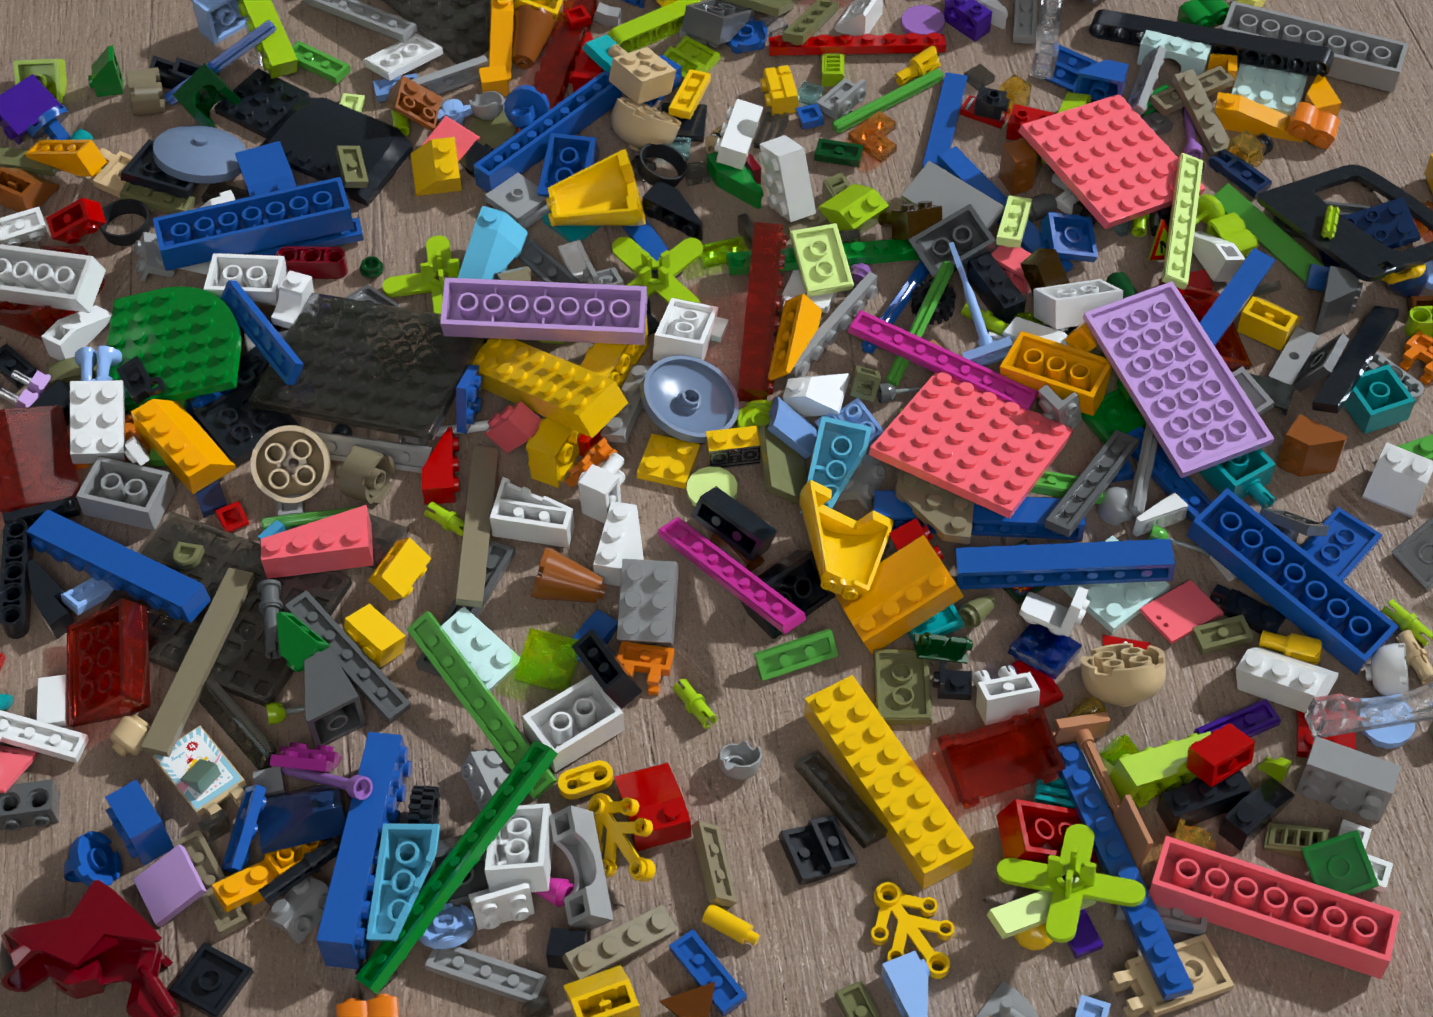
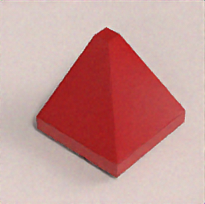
M240 501L215 511L216 518L225 535L250 524Z

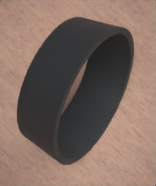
M651 143L642 147L638 158L637 171L648 184L653 186L660 180L672 187H676L687 173V161L674 147L667 144L656 145ZM657 157L669 162L676 169L678 177L668 178L654 173L645 165L643 159Z
M121 199L108 204L102 209L107 224L101 226L100 230L106 240L114 245H133L137 240H140L143 232L149 233L150 231L149 210L145 204L138 200ZM123 214H137L146 219L139 229L128 234L116 235L106 232L108 224L114 218Z

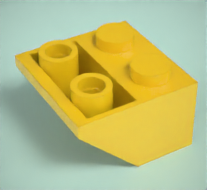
M1252 296L1241 313L1237 332L1282 352L1294 330L1302 322L1303 317L1260 297Z
M621 965L563 985L574 1017H641L636 995Z

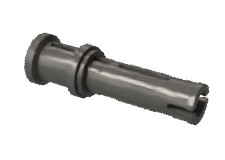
M267 579L257 584V591L260 594L258 610L263 615L265 656L270 659L272 653V659H278L282 657L279 650L276 615L283 609V604L279 598L281 583L274 579Z

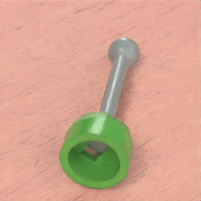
M1153 525L1148 540L1171 539V543L1201 552L1206 557L1210 556L1200 546L1169 538L1167 531L1162 527Z

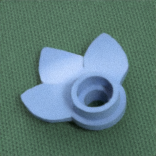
M450 99L445 101L442 108L439 109L437 121H442L444 116H447L463 125L465 117L472 115L473 111L470 105L463 106L460 100Z

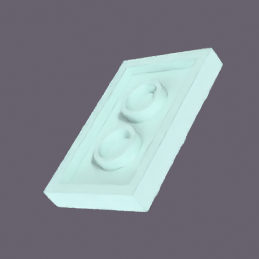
M464 606L441 626L490 692L522 663V658Z

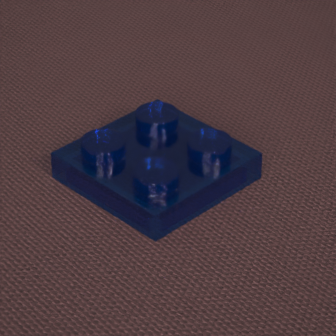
M1030 624L1010 645L1008 654L1056 680L1080 653L1082 644L1071 637L1056 635L1040 624Z

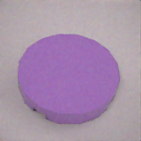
M928 5L910 7L903 13L901 18V27H903L905 34H941L945 26V18L942 12Z

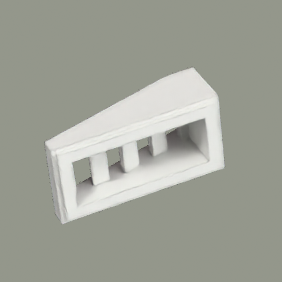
M1172 493L1136 518L1133 534L1137 537L1149 533L1153 525L1164 528L1184 520L1188 510L1187 503L1176 493Z

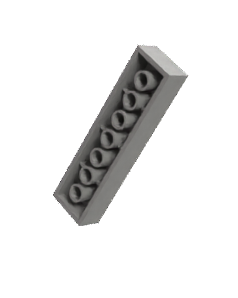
M1232 1L1222 27L1223 30L1330 48L1334 52V60L1327 75L1328 77L1393 93L1409 43Z

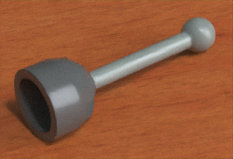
M880 383L877 399L880 404L888 403L895 398L896 394L919 392L923 386L895 389L890 383Z

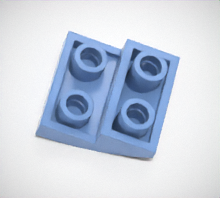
M777 396L774 398L768 414L771 420L767 430L806 459L812 455L815 447L816 426Z

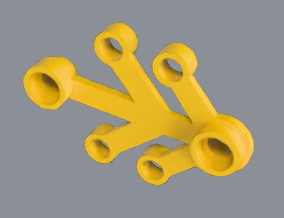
M603 793L593 795L588 803L587 810L593 811L601 853L603 851V843L601 842L603 824L607 829L604 859H602L605 877L611 878L616 873L615 859L618 846L629 863L628 870L631 877L636 881L649 882L655 875V864L650 859L639 857L625 834L647 837L652 833V822L644 818H638L635 822H616L612 816L613 813L635 816L639 810L638 801L628 797L622 799V801H612L608 795Z
M892 882L880 884L874 891V902L879 907L876 926L871 930V941L879 946L884 945L888 941L889 931L886 927L892 912L898 924L892 949L887 954V962L892 960L891 957L894 955L899 957L905 955L904 947L908 935L925 959L930 976L935 979L944 978L950 969V959L943 952H935L920 930L936 933L939 939L947 941L954 935L955 928L953 923L949 920L936 921L909 915L903 907L920 909V913L923 916L933 917L937 913L938 903L932 897L920 898L903 894L901 889ZM890 895L893 897V900L888 901L883 899V897ZM930 904L934 909L926 910L924 905ZM947 927L950 929V932L943 933L940 929ZM882 932L885 936L877 938L874 934ZM940 965L943 969L936 971L932 966Z

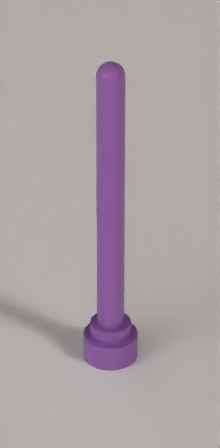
M1184 107L1183 114L1187 144L1183 152L1192 157L1202 159V146L1196 142L1194 123Z
M282 767V772L285 775L347 790L352 798L364 800L371 795L373 790L372 781L365 776L355 775L348 779L319 771Z

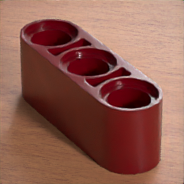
M288 246L279 249L276 253V256L285 257L288 272L290 270L312 276V279H341L348 274L345 252L338 247Z

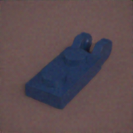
M1226 149L1218 153L1219 158L1212 156L1208 160L1210 167L1215 172H1220L1253 198L1258 197L1259 193L1271 188L1272 181Z

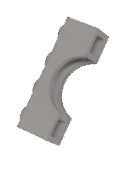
M570 805L550 815L549 819L554 844L566 854L574 872L573 891L570 895L564 897L568 925L592 931L614 919L593 811Z

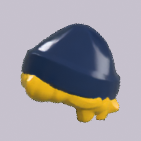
M1426 263L1398 273L1386 275L1381 280L1386 282V286L1390 291L1401 297L1409 298L1421 295L1430 274Z

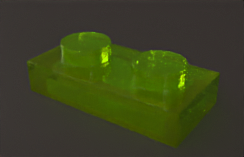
M743 236L703 244V253L699 258L703 268L707 269L727 264L726 253L749 250Z

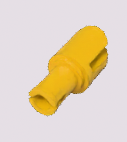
M930 46L911 58L906 68L894 74L897 84L903 86L911 79L919 78L940 67L941 63L939 62L936 48Z
M1263 630L1259 647L1283 652V655L1313 665L1318 664L1321 660L1322 642L1319 639L1293 632L1288 634V636H1283Z

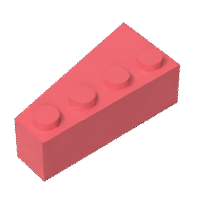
M367 505L262 538L261 562L267 579L374 566L372 525Z

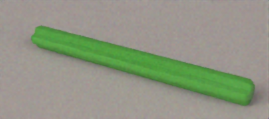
M936 68L832 122V129L836 133H841L942 81L943 72Z
M948 261L941 263L908 332L922 337L954 271L953 263ZM897 355L886 377V382L893 386H898L910 361Z

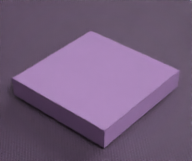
M177 845L133 879L155 925L159 927L165 925L207 892L185 847Z

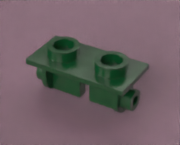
M930 632L914 634L918 659L968 664L967 651H971L973 648V641L969 640L968 637L948 638L946 636L933 635Z

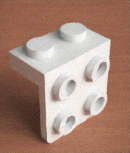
M1078 586L1069 608L1033 592H1028L1019 615L1031 624H1040L1056 635L1069 637L1074 624L1080 626L1090 601L1085 598L1089 590Z
M528 883L490 893L489 889L468 894L478 930L494 929L501 923L512 920L521 921L529 917V915L535 914Z

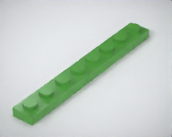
M426 611L407 628V631L509 768L513 770L531 745L432 613ZM549 769L543 773L534 785L533 790L529 793L533 799H538L557 782V779Z

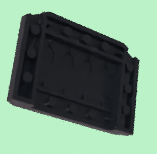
M300 98L260 145L280 141L290 168L319 181L341 177L335 152L337 146H360L369 181L367 188H344V190L348 193L349 199L367 207L413 151L411 143L399 128L327 98Z

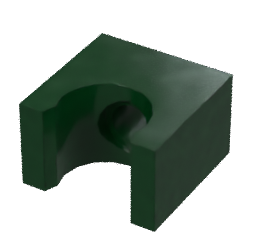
M205 63L173 94L196 121L202 126L215 128V123L210 120V111L218 101L226 99L234 106H237L242 101Z

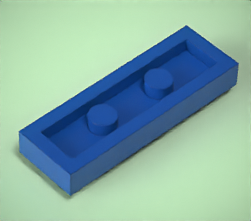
M257 784L245 788L221 870L235 873L242 871L246 867L250 858V852L248 851L250 842L255 838L258 831V824H256L258 815L263 811L266 804V797L264 795L267 788Z
M693 929L669 945V951L698 987L715 982L712 1004L723 1017L747 1000V994Z

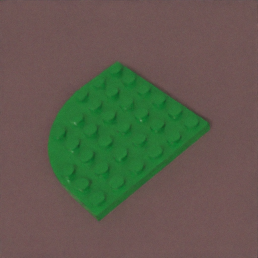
M165 287L114 299L106 346L119 350L122 353V361L118 366L110 367L109 376L114 379L113 381L122 380L116 369L138 356L151 378L161 377L165 382V388L160 394L150 396L138 404L131 398L124 385L125 412L132 411L151 399L178 401L236 388L242 342L240 327L236 322L234 314L224 301L218 296L199 288Z

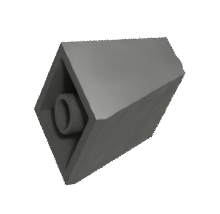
M330 648L322 652H316L312 657L304 660L305 718L315 748L317 749V745H328L367 725L359 695Z

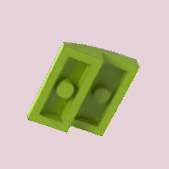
M687 35L682 38L675 48L670 46L663 54L682 66L683 79H685L689 69L708 73L721 59L720 53Z

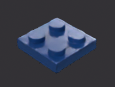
M477 365L468 366L456 387L457 433L467 434L470 426L476 422L477 413L482 411L483 399L479 398V391L482 389L483 377L479 375V366Z

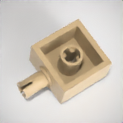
M618 44L610 47L608 55L613 60L609 82L637 105L672 93L676 70L651 49L645 47L627 53Z

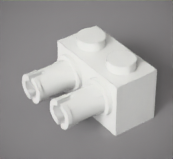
M612 453L601 468L592 464L587 472H583L578 480L582 513L604 524L611 501L621 502L620 485L625 481V474L620 470L624 465V459L619 454Z
M1008 665V670L1006 666L999 669V678L991 680L986 670H982V675L980 671L973 674L972 681L977 687L976 708L985 725L1038 715L1040 689L1030 672L1017 674L1015 668L1012 665Z

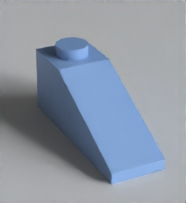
M916 951L882 964L881 977L901 1017H928V976H930V971L925 960H920Z

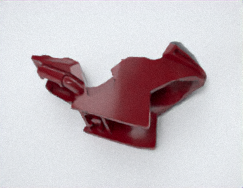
M100 880L93 881L69 917L16 928L10 927L1 935L0 979L2 986L10 991L28 992L50 977L58 990L74 999H81L104 993L105 986L108 984L127 982L132 985L126 1007L129 1017H181L180 1009L158 978L160 968H167L173 964L162 952L158 944L162 937L119 894Z

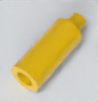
M711 903L703 915V923L742 945L749 942L755 946L760 939V935L752 931L753 925Z

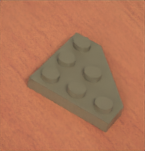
M898 471L895 497L902 503L906 502L913 509L912 512L925 525H931L937 531L936 535L942 541L970 544L974 502L910 473Z

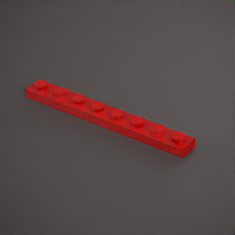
M887 33L885 35L863 34L862 36H852L850 34L829 36L822 34L811 36L804 44L793 45L791 42L783 41V35L769 37V56L822 55L825 53H921L930 46H934L937 53H945L946 42L944 34L929 33L926 35H918L916 33L895 35Z

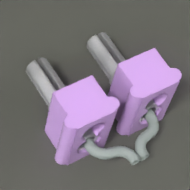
M14 370L11 377L24 384L28 389H24L20 396H16L1 388L0 397L15 405L14 411L21 415L47 391L51 376L37 370L33 378H29Z

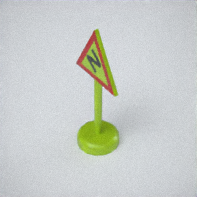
M1202 194L1199 197L1195 225L1200 221L1208 224L1209 220L1225 215L1223 205L1216 197L1210 194ZM1163 219L1160 220L1148 261L1165 260L1169 228Z

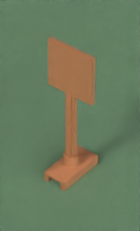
M1107 712L1056 719L1054 723L1058 730L1057 732L1049 733L1052 745L1077 742L1079 748L1083 749L1101 790L1114 812V820L1139 870L1153 845V841L1131 795H1125L1121 802L1094 745V739L1104 736L1111 721Z

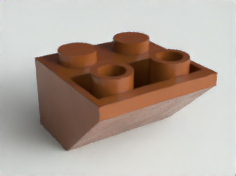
M402 75L390 89L386 107L433 131L436 126L442 97Z
M0 167V205L16 212L40 207L59 188L58 184L23 169Z

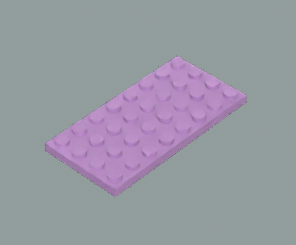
M1173 281L1084 313V322L1181 478L1273 443L1274 437Z

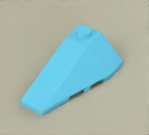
M482 206L474 225L458 278L492 280L493 274L505 271L508 264L521 254L528 232L506 212Z

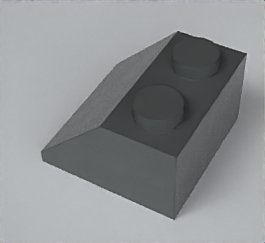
M1330 266L1320 298L1314 334L1320 335L1347 322L1349 313L1354 314L1357 305V299L1354 298L1360 297L1363 283L1359 282V278L1347 269Z
M463 835L438 841L437 854L430 867L432 875ZM487 849L446 903L457 905L469 902L468 894L489 889L485 875Z

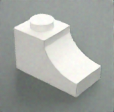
M289 270L279 286V298L271 316V321L274 325L295 330L315 296L312 276Z

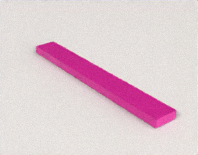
M862 310L858 312L849 326L848 333L937 373L945 372L956 381L971 383L977 390L994 393L997 398L1006 402L1017 403L1020 408L1027 411L1031 409L1038 397L1039 392Z
M679 517L657 530L661 539L782 633H788L806 620L803 611Z

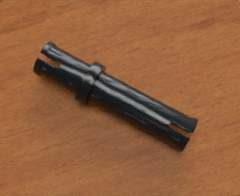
M330 838L311 853H305L303 859L258 891L267 904L270 905L278 897L285 894L312 873L316 872L317 874L320 872L322 866L338 855L339 847Z

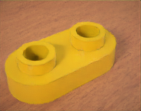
M597 760L566 770L558 778L559 792L564 798L575 800L605 790L613 782L612 767L605 761ZM598 776L604 777L602 780H595ZM571 785L577 786L575 789H569L568 787Z

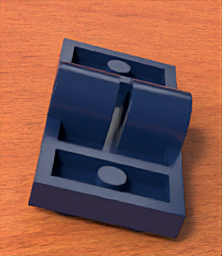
M1404 197L1343 216L1365 233L1391 249L1419 241L1421 237ZM1317 248L1325 267L1341 266Z

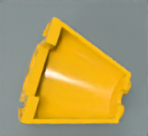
M626 149L548 187L549 198H546V203L549 211L552 212L548 213L552 227L642 226L646 224L639 189L636 185L634 172Z
M810 480L801 490L799 503L820 576L821 588L841 594L844 599L854 600L859 594L870 590L894 520L874 510L858 521L851 519L823 505L831 499L832 490Z

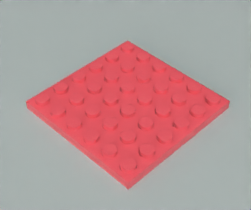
M1120 94L1021 125L1018 132L1104 229L1172 205L1178 157ZM1200 183L1199 196L1206 189L1202 183Z
M935 372L870 447L869 455L1010 519L1070 440L1074 429L1044 417L1037 412L1022 409L1017 403L1003 401L997 398L994 393L977 390L971 383L956 381L945 372Z

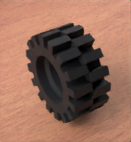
M929 279V283H926L924 280L921 282V286L917 284L915 289H913L911 308L915 317L933 279ZM947 284L939 300L942 303L937 304L930 319L931 325H934V321L942 324V319L946 322L949 320V316H953L956 293L952 286L949 287V284Z
M413 786L408 806V824H439L440 793L438 787Z

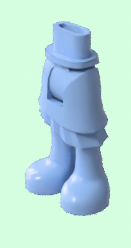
M98 346L97 353L91 347L78 349L75 352L74 358L77 365L81 367V381H113L114 379L109 376L110 367H116L121 363L122 353L108 346ZM97 364V376L93 379V367Z

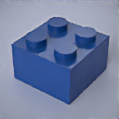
M137 779L105 797L110 806L105 811L118 836L125 843L124 845L132 859L138 857L142 865L145 866L174 848L161 818Z

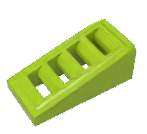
M822 54L821 86L835 87L844 79V54Z

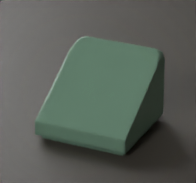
M199 759L180 780L202 795L221 773L217 764Z

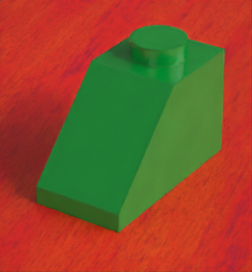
M113 45L108 46L91 65V75H88L90 89L94 88L97 97L124 94L123 76Z
M279 611L276 615L280 655L287 660L286 664L296 672L304 671V660L312 657L314 653L322 652L331 646L292 613Z

